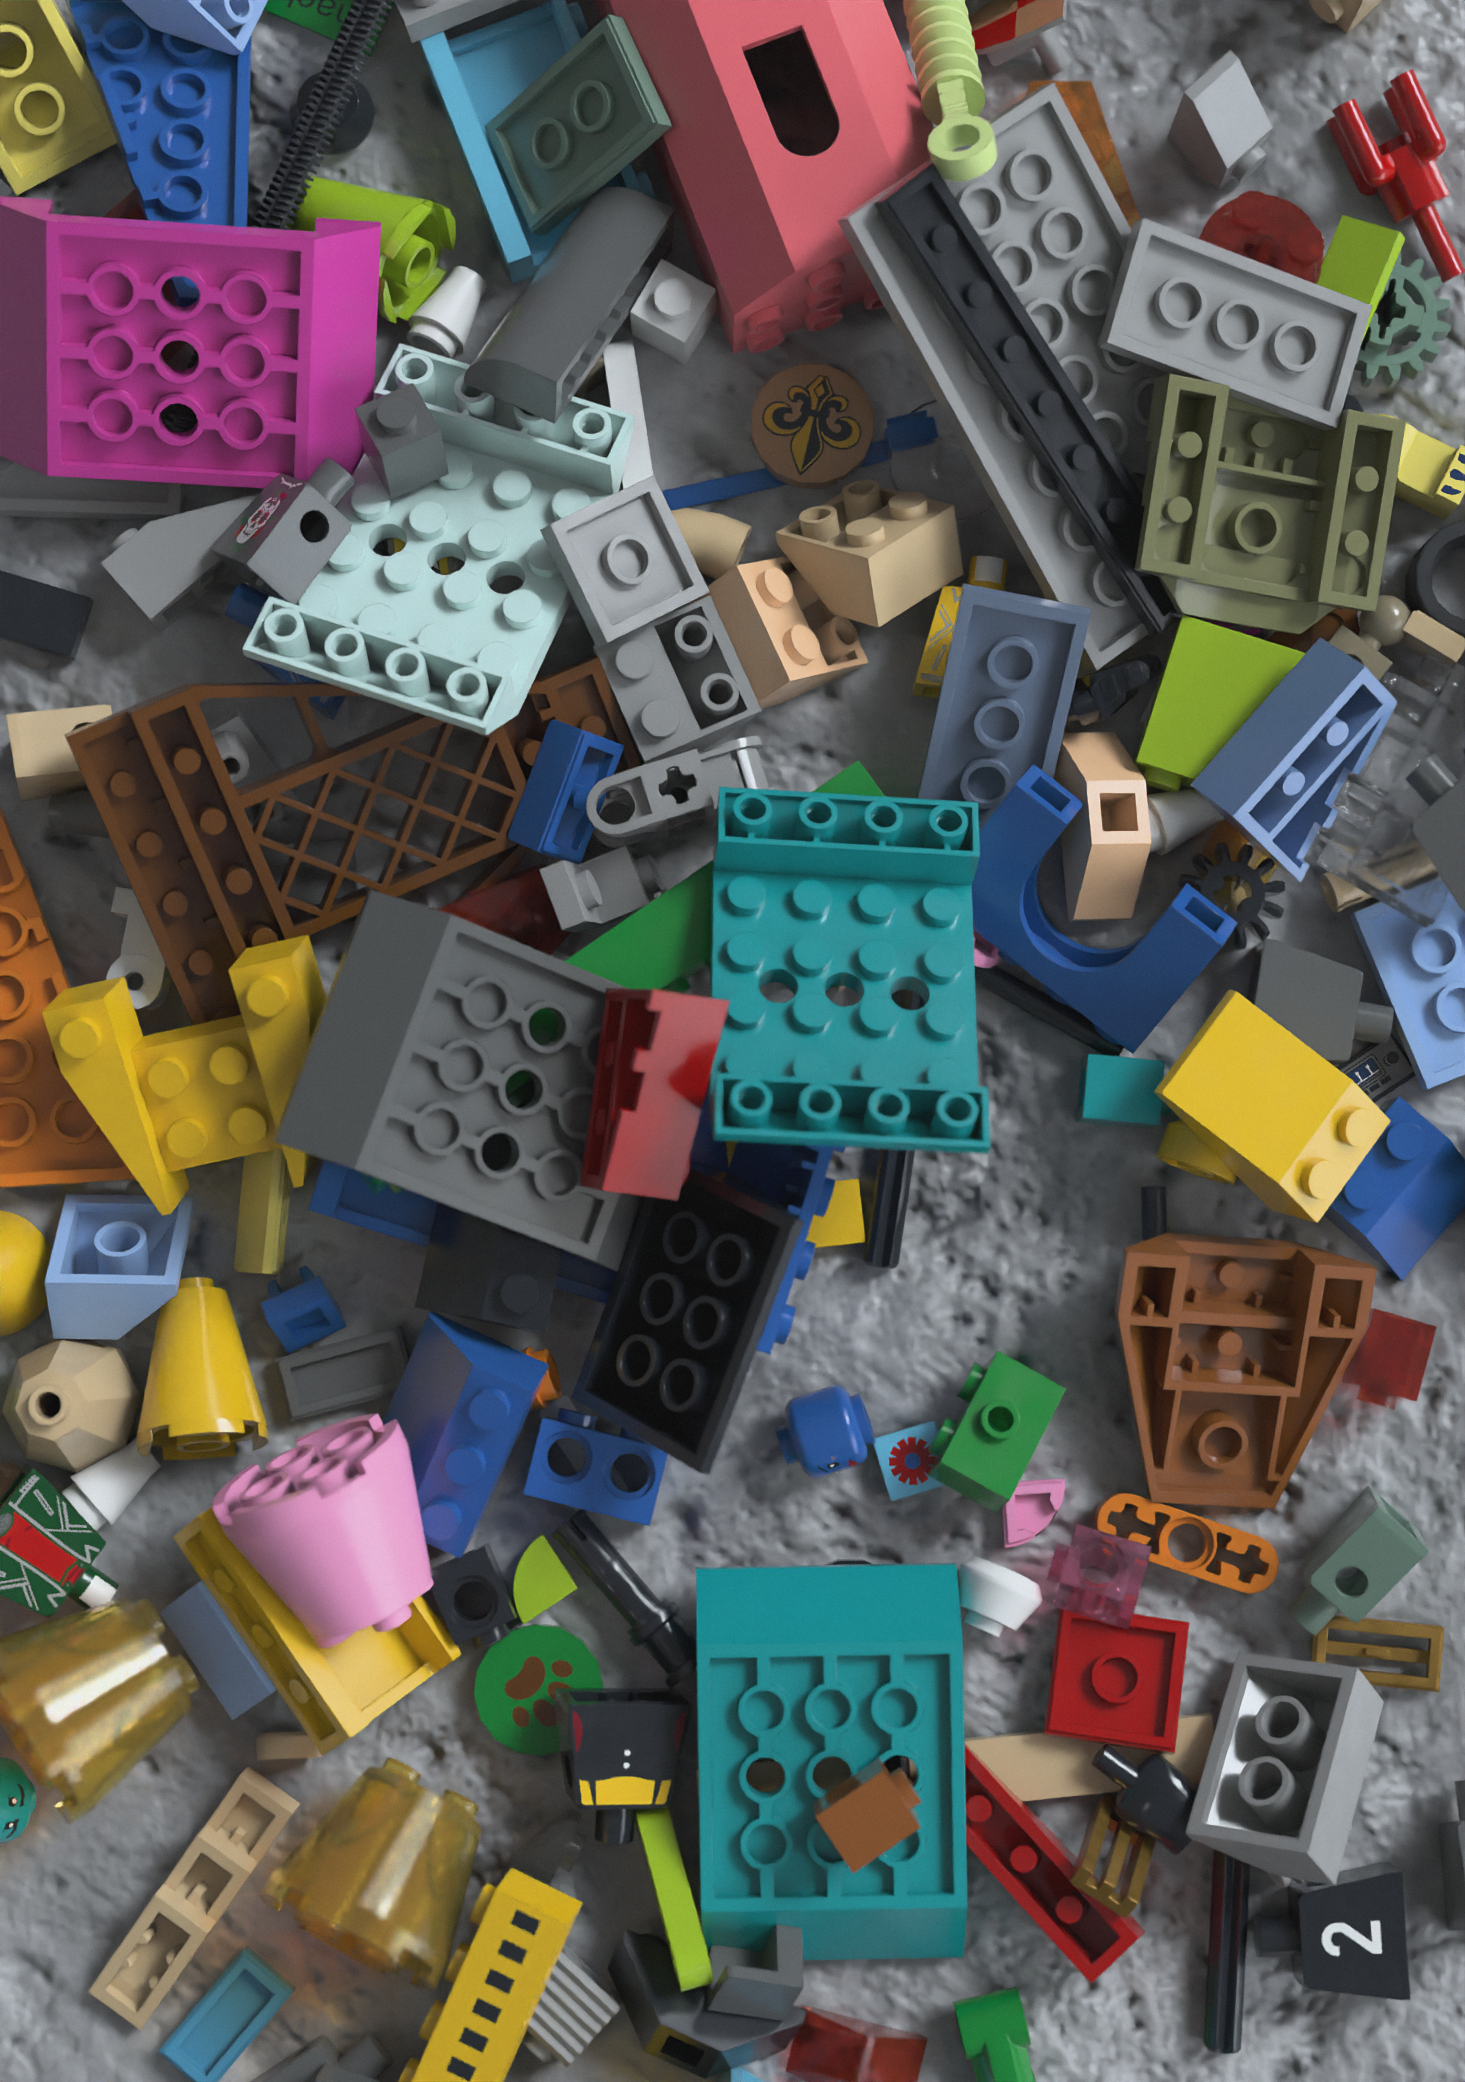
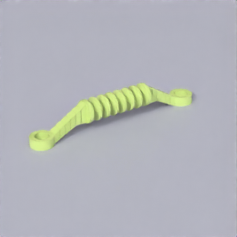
M903 0V11L906 16V27L909 31V43L912 47V58L915 63V74L918 79L922 110L927 119L938 125L928 137L927 146L931 163L933 162L942 178L946 180L965 181L979 177L991 169L997 160V146L990 123L981 117H977L985 105V90L981 82L982 75L978 67V56L975 52V42L971 34L972 27L968 19V8L965 0ZM972 145L971 148L963 151H952L961 146Z

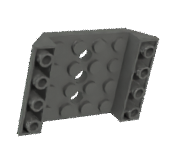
M368 890L272 1141L326 1162L356 1170L565 1250L577 1258L618 1272L646 1196L580 1186L606 991L607 988L626 987L454 915ZM545 1007L556 1016L558 1030L555 1038L550 1043L540 1046L530 1036L528 1024L532 1014L538 1009ZM524 1070L532 1077L535 1091L527 1105L516 1108L506 1098L505 1084L510 1075L516 1071ZM500 1132L510 1142L511 1156L503 1168L492 1171L484 1164L481 1149L488 1137Z

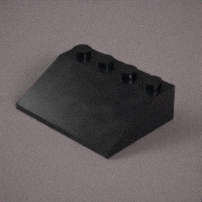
M690 1161L689 1174L686 1182L681 1186L678 1200L645 1197L571 1398L697 1472L710 1475L804 1221L759 1188L714 1166Z

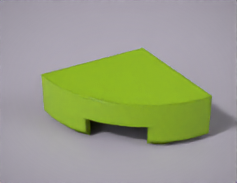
M544 1533L537 1537L526 1549L518 1563L514 1576V1601L523 1624L579 1587Z

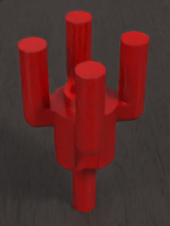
M1413 69L1393 78L1390 81L1392 87L1382 93L1401 135L1377 146L1356 99H1351L1333 109L1334 117L1327 120L1326 124L1358 191L1365 196H1373L1379 192L1394 225L1410 218L1413 219L1442 283H1446L1465 273L1463 264L1435 207L1436 204L1451 196L1436 165L1438 156L1445 151L1447 143Z

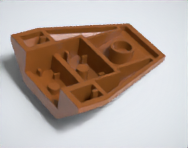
M1167 1232L1124 1248L1114 1312L1146 1489L1151 1502L1275 1509L1367 1331L1377 1268L1374 1265L1297 1242L1275 1239Z

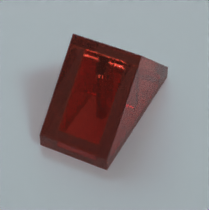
M801 2004L800 2008L806 2010L807 2013L802 2025L792 2039L785 2072L807 2082H918L928 2041L926 2036Z

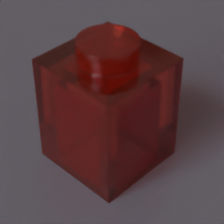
M1370 1309L1367 1331L1344 1373L1342 1383L1359 1388L1357 1400L1379 1407L1395 1410L1397 1399L1417 1402L1437 1326L1379 1309Z

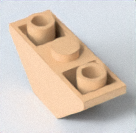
M1115 732L1064 733L1055 768L1056 782L1085 803L1060 835L1068 922L1129 920L1133 915L1151 847L1146 780Z

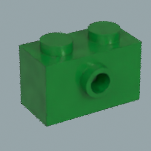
M997 1351L984 1367L974 1362L956 1395L966 1401L955 1422L947 1417L943 1420L928 1448L929 1453L937 1456L928 1476L996 1513L1011 1499L1066 1388L1000 1351Z

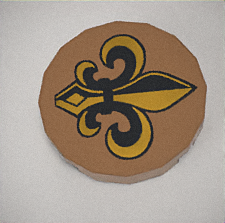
M801 363L779 371L761 387L751 409L750 440L755 453L757 452L759 459L765 464V468L775 479L798 489H824L837 484V481L845 479L850 473L852 475L863 465L873 443L874 412L866 391L848 373L828 364Z

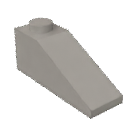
M260 493L150 521L139 531L136 528H131L112 542L107 550L110 556L101 562V565L158 631L162 633L233 572L209 548Z

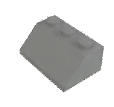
M1238 1652L1186 1834L1197 1842L1273 1875L1336 1885L1384 1701L1362 1672L1356 1667Z

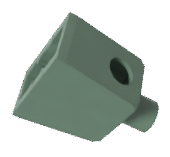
M1368 1485L1301 1563L1305 1578L1310 1585L1287 1610L1303 1627L1315 1636L1339 1610L1351 1621L1357 1623L1429 1552V1549L1418 1529ZM1345 1567L1358 1568L1356 1574L1350 1578L1342 1579L1336 1577L1337 1573Z

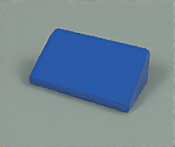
M551 720L511 824L508 838L537 852L581 864L594 829L586 811L588 794L600 780L614 775L624 745L561 721ZM607 792L598 800L596 809L598 816Z

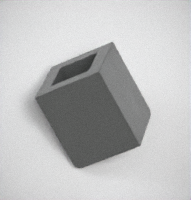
M776 1924L761 1951L713 1945L708 1952L714 1983L707 1984V2010L780 2021L785 2020L804 1988L802 1928Z

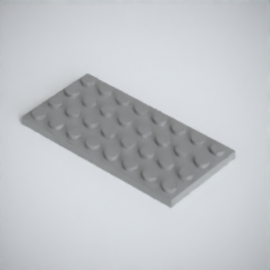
M1053 82L1041 86L988 121L993 129L997 146V160L991 169L971 180H943L1143 495L1151 444L1145 441L1155 378L1170 373L1097 347L1131 228ZM972 145L961 146L952 151H963L971 148ZM930 159L929 161H927L926 163H924L923 165L928 164V163H931V159ZM919 166L837 221L1046 599L1090 608L1091 618L1081 662L1085 670H1098L1149 633L874 205L877 200L921 167Z

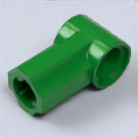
M1017 1986L953 2001L966 2060L972 2061L976 2082H1036L1026 2046L1031 2045Z

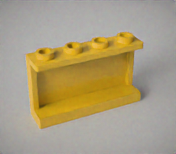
M212 1507L198 1515L173 1536V1539L322 1756L350 1739L370 1724L371 1720L461 1655L459 1648L454 1644L445 1621L432 1611L422 1595H419L408 1604L412 1614L401 1625L385 1632H376L373 1626L370 1625L355 1631L349 1638L335 1646L319 1648L314 1636L310 1634L224 1533Z

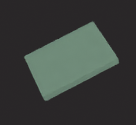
M608 14L484 127L531 233L547 235L672 127V124L624 18Z

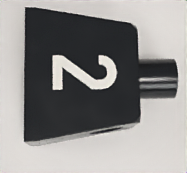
M1378 1862L1339 1871L1336 1885L1306 1880L1302 1884L1292 1882L1287 1888L1289 1915L1254 1917L1253 1939L1257 1957L1291 1956L1294 1978L1302 1987L1386 1999L1411 2000L1402 1871L1390 1862Z

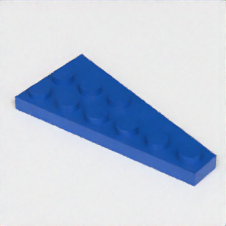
M65 0L145 219L147 221L247 227L252 34L243 52L234 56L152 29L122 0ZM174 276L168 279L177 306H190L198 300L200 292L192 280L183 276Z

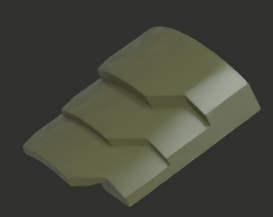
M1175 374L1156 377L1145 441L1151 444L1141 504L1145 508L1135 570L1159 577L1178 614L1288 634H1301L1335 608L1376 612L1406 420L1346 409L1342 410L1336 429L1323 431L1229 396L1230 385Z

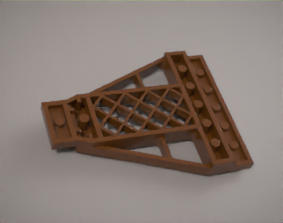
M593 655L534 680L517 716L488 735L475 732L485 737L470 772L440 760L454 724L420 713L412 714L340 746L328 747L309 705V697L359 696L362 694L322 681L184 684L64 734L192 1025L242 1015L228 970L247 948L305 935L309 936L360 913L368 890L398 897L498 853L497 858L444 911L463 919L532 850L511 841L508 838V833L551 720L561 721L624 745L614 775L642 766L600 658ZM292 697L312 743L313 749L310 757L246 786L234 787L199 703L206 698ZM441 725L429 755L399 743ZM395 749L426 762L412 797L381 785ZM382 750L370 780L341 769L345 765ZM491 753H493L506 786L482 777ZM437 767L467 778L453 814L423 802ZM323 775L311 806L280 794ZM336 775L367 787L353 822L322 810ZM478 784L508 795L494 830L465 819ZM378 792L409 804L395 839L364 827ZM263 801L252 828L244 809ZM275 801L308 813L294 848L262 836ZM420 809L450 821L436 856L406 844ZM318 818L350 830L336 865L305 853ZM461 826L484 834L453 848ZM360 835L391 846L378 881L347 869ZM259 844L290 856L278 888ZM403 851L425 860L394 874ZM301 860L332 872L319 907L287 895ZM343 877L365 885L363 888L335 899ZM284 903L306 912L290 918Z

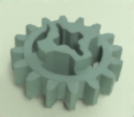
M1401 251L1398 255L1378 303L1379 305L1381 300H1383L1381 312L1384 313L1383 320L1388 327L1385 328L1379 338L1380 325H1378V314L1374 313L1362 341L1354 369L1361 372V387L1368 388L1376 375H1382L1386 387L1393 388L1400 379L1401 370L1407 377L1414 380L1424 369L1422 360L1433 363L1442 350L1435 341H1443L1450 332L1451 325L1438 320V318L1445 315L1451 303L1449 299H1434L1433 293L1442 280L1439 276L1424 281L1419 276L1424 265V261L1420 258L1407 268L1401 265ZM1410 341L1415 342L1410 348L1401 353L1386 356L1388 348L1395 344L1407 346Z

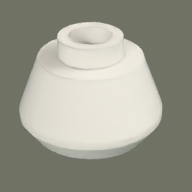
M976 1556L963 1562L959 1567L958 1587L960 1606L968 1610L963 1622L984 1632L1000 1637L1004 1626L1016 1631L1042 1603L1039 1585L1010 1569Z

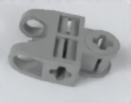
M748 736L714 746L698 754L697 749L600 780L589 792L586 802L588 819L594 827L592 832L594 838L601 846L613 851L625 845L638 848L714 825L719 787L741 788L733 764L735 760L744 788L777 790L775 787H769L758 751L763 748L760 736ZM680 788L682 795L687 797L684 803L676 804L675 798L669 795L672 789ZM610 790H614L609 792V794H606V797L604 799L602 808L598 816L596 810L598 800L604 793ZM618 804L626 805L634 812L627 822L617 825L608 824L601 819L602 813L607 808Z

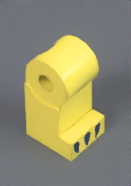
M1376 414V415H1381V416H1386V417L1395 418V417H1393V416H1389V415H1385V414ZM1406 423L1395 496L1446 520L1459 505L1465 493V446L1460 445L1458 449H1455L1419 432L1413 426Z

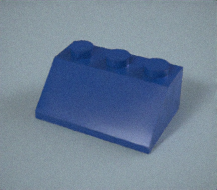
M433 1311L428 1314L385 1415L383 1425L397 1419L408 1443L426 1543L461 1559L479 1527L549 1365Z

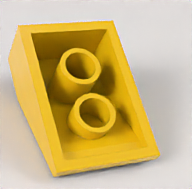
M1228 990L1154 1090L1172 1111L1270 1210L1315 1223L1319 1222L1391 1121L1352 1079L1240 993L1233 990Z

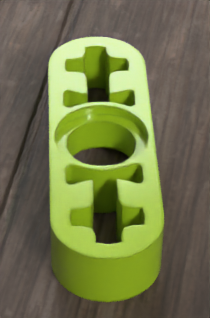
M668 1806L662 1809H635V1821L680 1990L682 1992L714 1983L705 1941Z

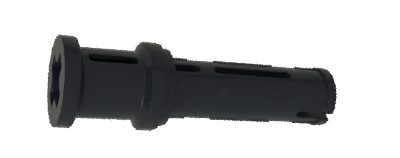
M579 1509L570 1517L569 1522L585 1541L580 1540L566 1522L561 1524L551 1534L552 1537L560 1542L616 1610L630 1624L632 1628L627 1632L631 1636L629 1640L635 1647L643 1645L667 1674L665 1683L672 1689L697 1667V1639L677 1616L679 1607L674 1601L670 1603L666 1598L660 1602L589 1518L586 1510Z

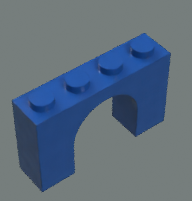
M1033 764L1014 785L979 832L980 859L972 882L973 929L999 949L997 954L1004 961L1014 966H1021L1043 983L1045 991L1055 1001L1063 1005H1071L1089 1019L1101 1037L1112 1044L1122 1045L1133 1054L1222 948L1237 922L1186 883L1151 928L1138 940L1126 946L1113 949L1091 948L1063 935L1051 923L1043 910L1038 895V873L1041 862L1048 850L1085 803Z

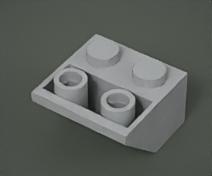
M710 595L656 618L602 646H593L594 655L600 658L641 765L694 749L700 752L762 713V709Z

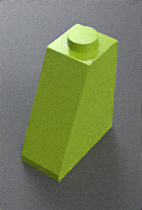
M1182 615L1176 624L1133 759L1139 771L1144 773L1143 777L1146 780V784L1169 792H1178L1180 785L1192 787L1193 781L1306 653Z

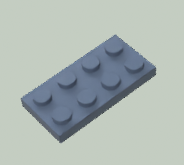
M963 583L916 799L978 802L980 832L1014 785L1033 764L1053 779L1091 618L1089 607Z

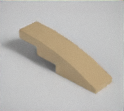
M247 1766L207 1824L195 1837L165 1883L153 1896L88 1992L141 2030L232 1903L300 1803Z

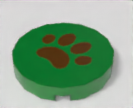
M532 1624L510 1630L511 1634L496 1641L489 1647L477 1669L474 1698L480 1720L496 1741L517 1753L545 1756L559 1752L560 1743L555 1705V1688H603L604 1683L598 1659L582 1638L561 1626Z

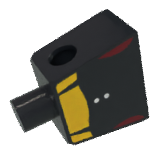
M555 1688L556 1715L566 1793L577 1808L596 1809L594 1838L597 1841L608 1844L630 1843L634 1839L635 1809H662L670 1803L691 1715V1704L676 1688Z

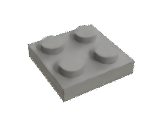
M654 475L540 529L596 647L602 646L709 593V589Z

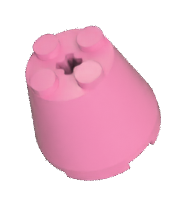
M378 1413L368 1414L317 1429L295 1439L298 1447L290 1449L272 1459L265 1466V1471L261 1472L258 1464H251L235 1475L216 1494L212 1502V1508L224 1533L310 1634L314 1636L319 1648L335 1646L349 1638L355 1631L370 1625L373 1626L376 1632H385L401 1625L412 1614L408 1604L433 1586L434 1582L432 1580L409 1447L397 1419L383 1425Z

